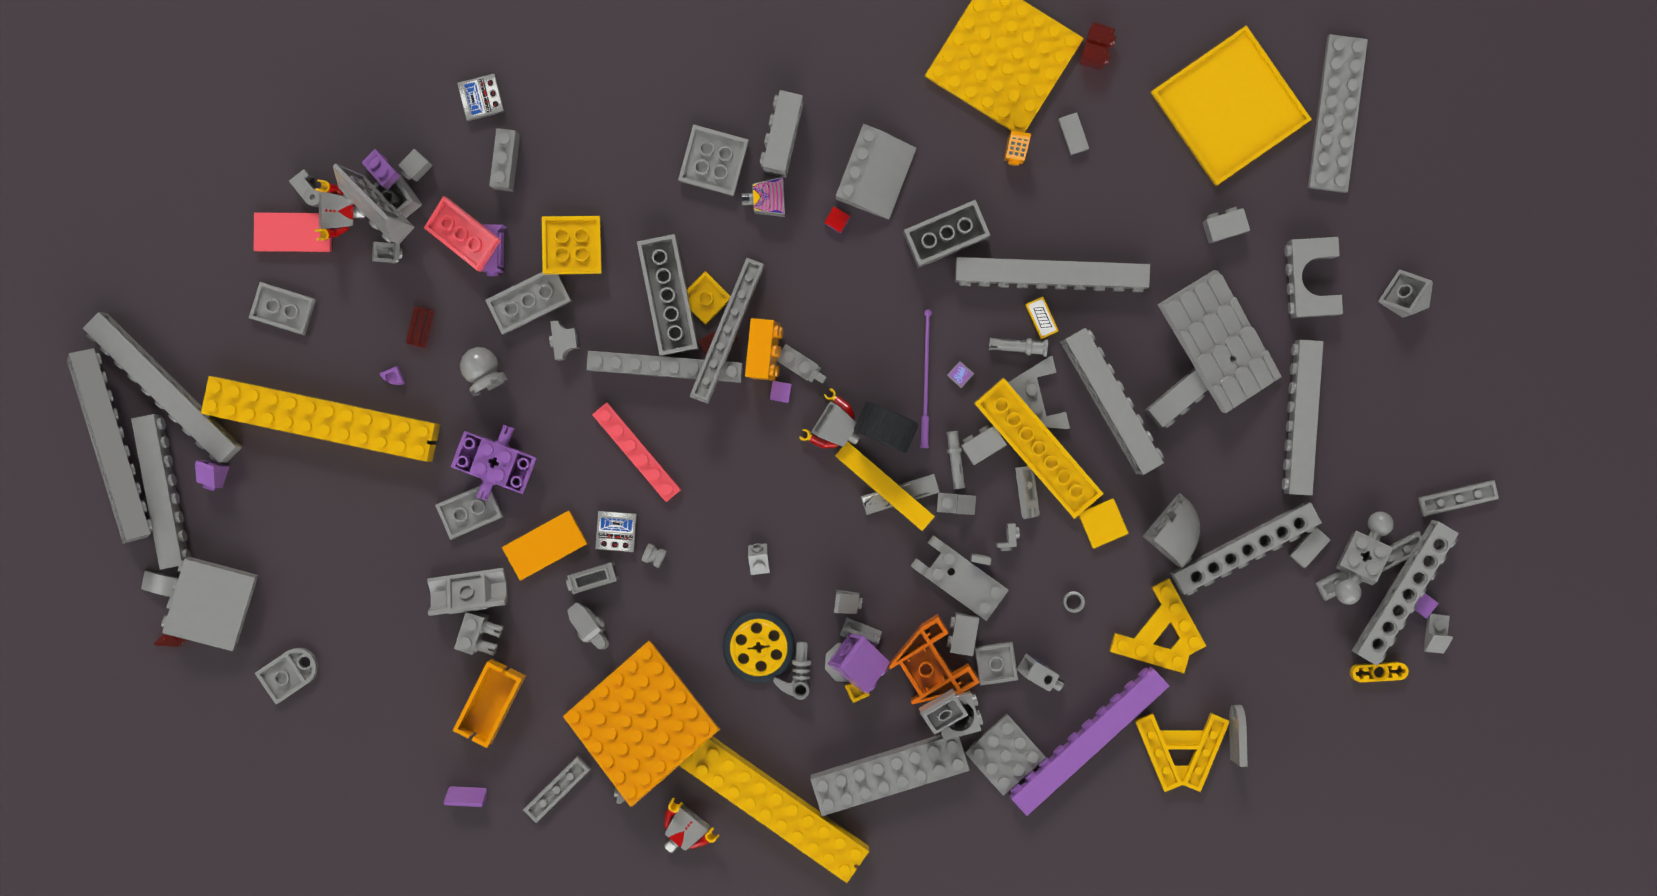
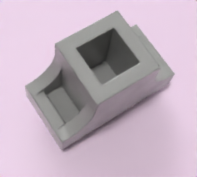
M550 321L552 336H549L550 346L554 348L555 360H566V355L569 351L580 349L578 330L575 328L565 329L560 321Z

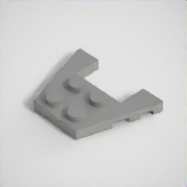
M1053 356L1046 358L1008 382L1047 428L1070 429L1066 412L1046 416L1037 377L1057 373Z

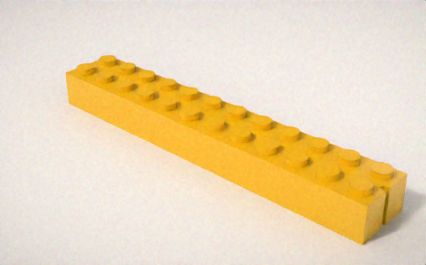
M214 376L208 377L201 414L425 462L433 461L436 445L428 444V440L437 441L441 425Z
M713 736L679 765L846 883H848L857 870V865L860 866L869 853V846L826 815L822 816L821 812Z

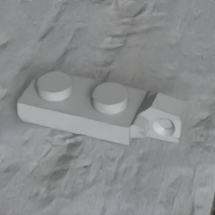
M785 344L777 361L805 380L813 382L816 379L823 384L827 377L819 372L821 368L818 364Z

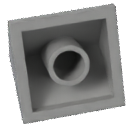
M953 688L919 708L922 717L934 735L968 715Z

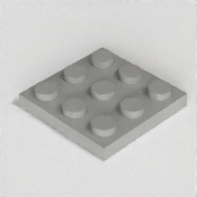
M693 125L678 181L734 196L749 140Z
M1008 714L1002 717L964 751L1002 795H1005L1046 758Z

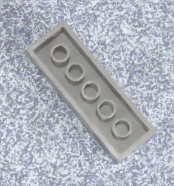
M672 234L637 241L659 355L664 357L699 350L677 236Z

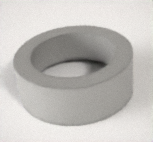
M1070 591L1063 597V605L1069 612L1076 613L1083 609L1085 600L1079 592ZM1070 595H1078L1081 600L1079 607L1075 609L1069 608L1067 606V598Z

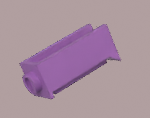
M483 225L500 238L501 241L482 271L487 273V276H499V273H504L502 270L504 268V233L502 232L507 227L504 225Z

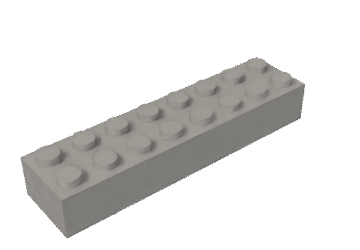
M1084 328L1060 341L1133 470L1136 474L1144 475L1164 463L1162 461V458H1164L1159 448L1155 449L1152 443L1154 439L1150 432L1144 430L1142 426L1144 422L1141 416L1135 414L1132 409L1134 408L1133 402L1129 397H1125L1123 393L1125 389L1119 380L1116 381L1113 376L1115 374L1114 369L1110 364H1106L1103 359L1105 354L1100 347L1097 348L1095 345L1093 333L1091 330L1087 331Z
M940 734L811 774L810 780L821 815L825 816L970 770L960 738L943 740Z

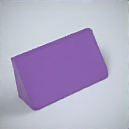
M451 786L447 791L444 804L450 806L482 807L487 802V789Z

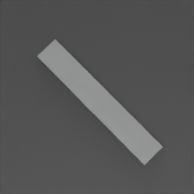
M1419 531L1389 545L1393 549L1382 572L1410 557L1422 537ZM1338 571L1315 583L1324 601L1336 596L1335 590L1337 585L1343 580H1348L1349 574Z

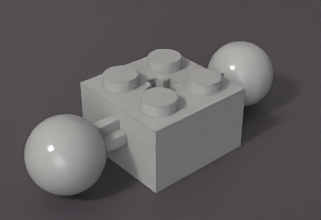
M1375 512L1369 517L1368 528L1370 533L1368 536L1358 531L1351 535L1336 566V569L1349 574L1348 580L1341 581L1335 590L1336 597L1340 602L1350 605L1360 599V581L1370 585L1377 583L1393 549L1379 541L1381 536L1389 534L1394 526L1393 519L1388 513ZM1361 555H1365L1368 560L1364 562Z

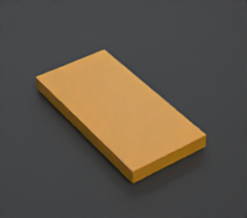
M569 510L503 546L502 549L521 581L588 543Z

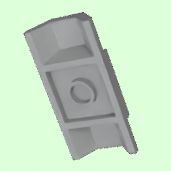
M504 568L427 579L431 595V607L428 610L429 616L487 609V607L506 605L508 601V587Z

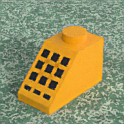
M1011 131L1007 139L1004 161H1008V164L1019 166V163L1023 164L1031 137L1030 133Z

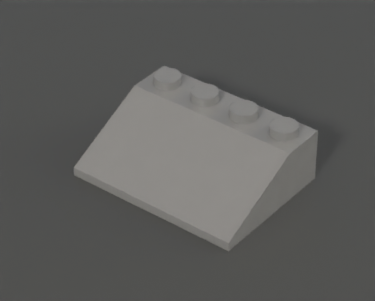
M863 124L838 188L836 200L889 220L916 147L879 129Z
M336 163L333 165L338 188L344 193V199L351 204L354 203L357 206L356 211L362 216H366L370 220L368 223L376 230L379 229L383 233L381 236L387 242L400 244L414 229V226L364 175Z

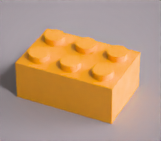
M751 318L745 377L775 381V378L778 377L779 365H777V358L781 356L779 338L782 339L783 327H781L780 323L774 320Z

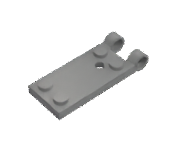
M932 535L927 543L941 553L930 568L917 558L911 564V567L987 621L1009 590ZM953 568L955 573L948 575V569Z

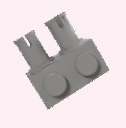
M476 611L465 612L454 649L471 655L481 651L494 656L498 644L484 641L482 636L483 633H487L500 638L504 626L488 622L489 615Z

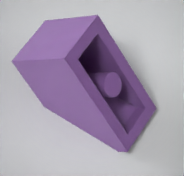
M213 460L196 461V481L203 484V488L214 491L215 488H223L230 466L216 463Z

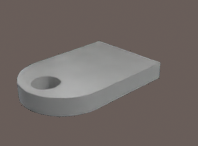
M293 648L255 672V675L274 703L279 704L315 678L318 672V661L315 655L308 649ZM303 657L310 659L308 667L302 665Z
M1231 705L1229 712L1230 760L1240 767H1248L1247 724L1244 708L1242 705Z

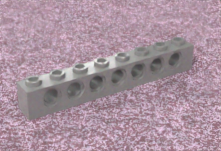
M1304 502L1198 557L1187 566L1175 569L1170 574L1180 593L1191 595L1198 591V587L1213 584L1215 578L1219 576L1222 578L1232 573L1231 570L1247 566L1249 564L1248 561L1254 558L1258 560L1266 556L1265 552L1271 549L1273 551L1283 547L1284 542L1288 540L1290 542L1300 538V534L1316 530L1317 525L1322 522L1312 503ZM1296 518H1299L1301 521L1298 528L1294 526ZM1279 527H1282L1284 529V533L1281 537L1277 535V529ZM1262 536H1265L1267 538V542L1265 545L1261 546L1260 538ZM1248 544L1250 551L1244 555L1242 549ZM1231 553L1233 560L1227 564L1225 557ZM1214 562L1216 565V569L1214 572L1210 573L1208 570V566L1210 563ZM1197 571L1199 578L1196 581H1192L1191 575Z
M1432 520L1351 651L1376 666L1385 659V652L1389 646L1395 643L1398 631L1402 630L1406 625V618L1415 610L1419 597L1425 594L1429 581L1435 578L1436 570L1446 560L1450 547L1456 544L1458 532L1439 521ZM1439 539L1440 545L1435 549L1434 542ZM1429 556L1430 562L1424 565V558ZM1419 572L1420 578L1414 582L1413 577ZM1406 589H1409V596L1404 598V591ZM1399 606V612L1394 615V607ZM1389 622V628L1383 631V625ZM1379 639L1378 646L1373 647V641Z

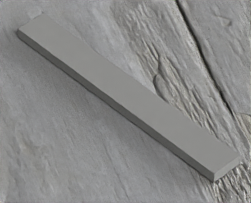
M746 258L690 393L691 398L709 404L765 267L763 263Z

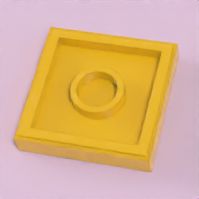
M706 271L688 288L692 312L705 325L728 304L731 297Z
M1114 498L1090 507L1078 515L1093 549L1129 534Z

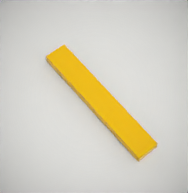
M848 441L835 455L836 458L921 531L935 517Z

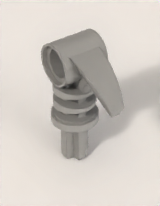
M797 642L796 659L792 660V664L796 666L793 669V672H796V675H793V681L787 683L776 677L773 680L780 690L800 700L805 699L810 690L807 679L810 678L807 675L810 669L807 666L811 665V660H807V642ZM798 685H803L806 687V692L799 694L795 688Z

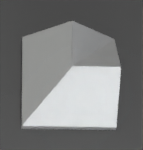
M1399 269L1378 302L1402 318L1429 308L1433 282L1432 280Z

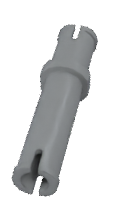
M958 431L946 432L949 448L947 453L950 455L953 489L966 488L961 459L962 447L959 444Z

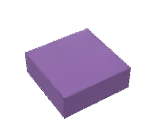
M773 381L770 400L789 403L792 384Z
M1425 593L1416 602L1415 611L1424 618H1428L1439 603Z

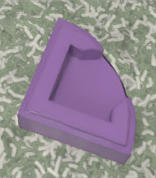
M399 366L379 373L383 380L390 384H406Z

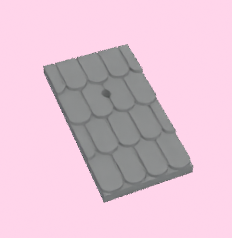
M1218 270L1211 271L1157 304L1221 412H1229L1282 377L1268 350H1265L1255 329L1251 327L1237 298L1233 296L1223 275Z

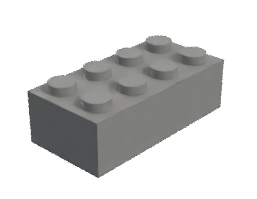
M780 90L779 96L775 95L773 102L775 113L771 114L769 119L771 131L766 133L764 141L766 152H762L760 158L764 173L787 178L804 105L803 95Z
M976 200L903 231L918 268L990 237Z

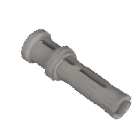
M990 338L989 350L1025 352L1027 355L1041 354L1043 357H1047L1048 340L1034 341L1032 338H1028L1026 341Z

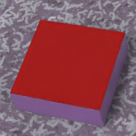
M833 207L824 224L841 233L850 216Z

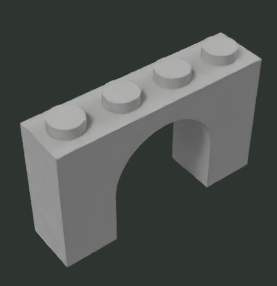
M1339 238L1294 239L1286 242L1287 245L1284 247V253L1287 256L1288 264H1286L1285 271L1286 275L1289 276L1287 294L1290 295L1288 313L1291 314V318L1337 316L1343 314L1342 295H1314L1305 288L1302 281L1303 269L1309 261L1331 259L1340 256Z

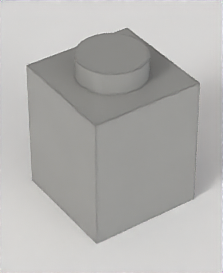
M413 149L398 166L403 169L401 173L408 180L412 178L417 182L433 165L420 152Z

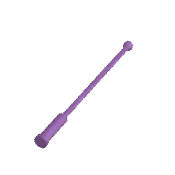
M927 309L924 312L926 316L924 410L921 417L920 448H929L927 403L929 327L932 312Z

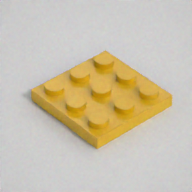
M542 216L543 275L602 274L600 216Z

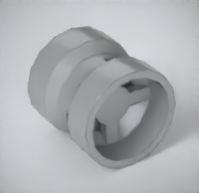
M649 543L641 561L646 563L653 562V566L660 568L667 551L664 549L657 550L655 545Z

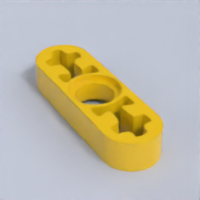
M1381 662L1377 666L1373 663H1362L1351 667L1350 676L1358 682L1394 681L1405 679L1409 671L1408 667L1401 662ZM1377 667H1382L1384 670L1381 677H1376L1374 674ZM1398 667L1402 669V672H1399V675L1394 672H1389V669L1397 670ZM1360 668L1362 671H1369V675L1361 674L1359 677L1356 675V672H1359Z

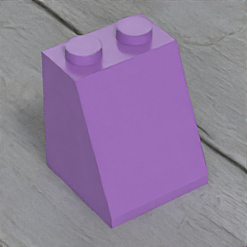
M849 633L827 664L861 692L869 693L876 687L879 677L887 672V666L890 661L865 637Z

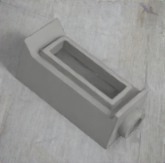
M615 562L568 575V580H566L568 590H572V593L575 594L618 581L619 576H616L613 567Z

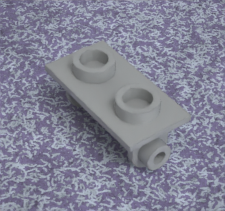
M847 617L840 635L843 637H847L849 633L861 635L876 648L882 631Z

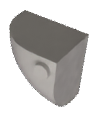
M1179 493L1142 537L1175 565L1183 568L1192 560L1191 556L1200 537V520L1197 511L1191 502Z

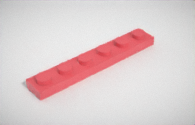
M606 402L592 414L665 502H668L681 491L680 487L609 403Z

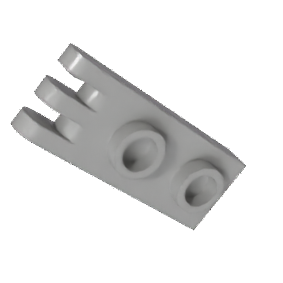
M1029 466L1017 467L1015 470L1022 518L1038 517L1040 512L1034 472Z

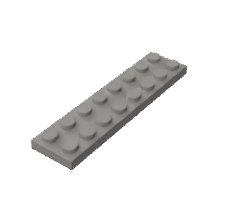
M1332 34L1327 36L1308 188L1348 192L1368 39Z

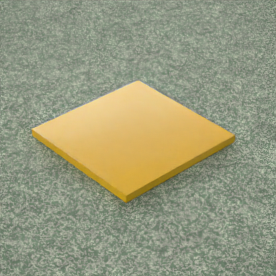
M1247 25L1150 92L1215 186L1312 120Z

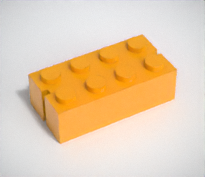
M494 659L487 661L452 731L466 738L471 737L476 732L477 734L472 738V741L488 748L493 743L526 675L512 668L506 670V665Z

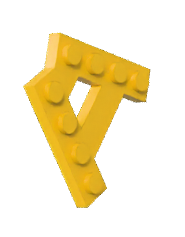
M1167 578L1151 587L1161 604L1135 638L1114 633L1109 651L1184 673L1189 655L1204 648L1206 644L1171 580ZM1171 622L1179 640L1171 649L1153 644Z
M1153 713L1135 719L1134 721L1163 791L1167 792L1184 785L1201 792L1230 721L1210 713L1203 730H1160ZM1168 749H1195L1188 766H1175Z

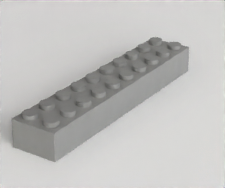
M94 348L69 353L67 363L122 543L147 538L151 534V530H153L150 519L146 520L145 512H147L144 500L140 501L141 488L139 482L135 483L133 478L136 475L133 464H129L128 457L130 452L128 446H124L122 442L124 432L122 427L117 425V420L119 419L116 408L112 409L111 406L113 396L111 391L106 389L108 381L105 371L101 372L100 364H102L100 354L95 353Z

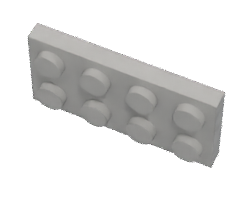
M543 272L485 300L502 335L572 302L559 274L543 275Z

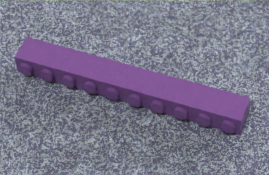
M1152 667L1142 669L1135 681L1131 680L1124 686L1125 690L1123 692L1115 694L1106 707L1102 706L1097 710L1096 716L1092 720L1088 719L1082 724V729L1078 733H1072L1068 737L1067 743L1063 746L1059 745L1049 759L1045 758L1039 764L1040 767L1035 772L1031 771L1025 776L1026 780L1022 784L1018 783L1011 789L1012 793L1009 794L1011 799L1026 816L1169 687Z

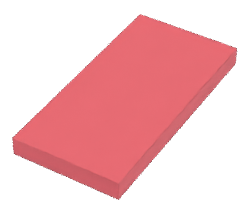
M445 196L442 197L424 226L425 230L480 272L501 241L500 238Z
M254 213V251L332 252V238L321 241L316 240V238L321 236L320 232H315V229L319 227V213Z

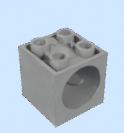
M968 689L964 693L956 694L963 704L971 706V714L965 722L952 724L942 730L943 740L981 731L980 725H983L981 713L975 708V706H978V701L974 691L971 692Z

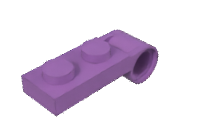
M374 149L362 161V164L386 190L400 177L388 163V160L377 149Z

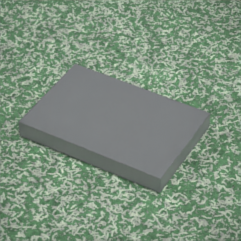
M259 282L249 318L306 335L316 299Z
M477 486L435 505L450 540L504 517L493 490L490 492L488 501L476 497L480 486Z

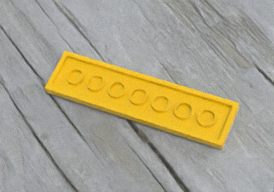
M1004 378L974 402L978 409L1074 519L1103 495V492Z

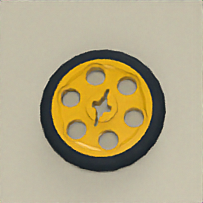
M753 611L738 617L730 624L723 640V654L729 668L738 677L752 683H765L773 681L775 677H780L789 668L795 653V641L789 626L780 617L765 611ZM753 623H759L762 626L760 633H754L751 630ZM772 630H776L780 634L779 639L776 641H772L769 638V632ZM739 634H743L747 638V642L744 645L736 642V637ZM757 642H760L761 645L767 646L762 648L761 652H758L757 649L752 648L753 646H756ZM774 649L782 652V657L778 660L771 657V652ZM742 653L749 656V661L746 664H742L738 660V656ZM758 661L766 663L767 668L764 671L757 670L756 663Z

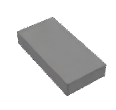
M1077 112L1059 118L1058 122L1070 156L1089 150Z
M1317 528L1308 533L1289 556L1300 566L1306 568L1328 544L1330 539Z

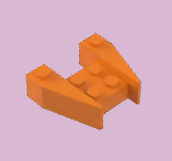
M939 614L922 623L889 663L890 669L900 664L916 689L917 694L911 697L912 705L934 700L952 688L956 694L964 693L980 683L969 662L951 672L935 647L934 642L949 634Z

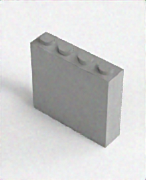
M193 557L185 558L178 567L180 576L179 579H175L172 590H175L173 598L170 597L167 604L169 612L162 620L161 627H164L162 633L234 651L240 638L258 575Z

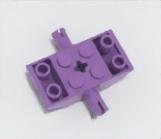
M503 425L500 436L496 441L464 431L451 467L481 478L482 483L476 497L488 501L492 487L495 484L524 494L537 458L510 447L509 442L515 428ZM496 458L497 462H499L498 466H494L493 460Z

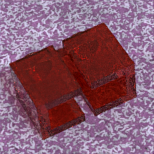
M1093 22L1089 29L1085 42L1086 46H1084L1079 64L1101 70L1104 65L1107 66L1111 54H1108L1109 47L1114 46L1117 37L1114 35L1115 28Z

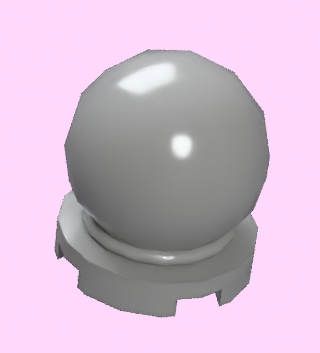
M475 347L468 350L462 356L460 370L466 381L472 383V386L469 388L472 396L480 395V390L485 388L488 391L492 390L507 380L504 372H498L499 363L492 351L483 347Z

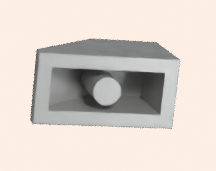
M836 590L834 613L857 614V609L862 608L863 598H859V593Z

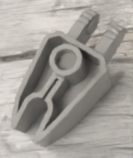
M575 603L567 610L569 620L578 631L577 635L583 642H592L599 650L609 647V641L603 633L606 631L605 623L600 617H596L588 607L581 603Z

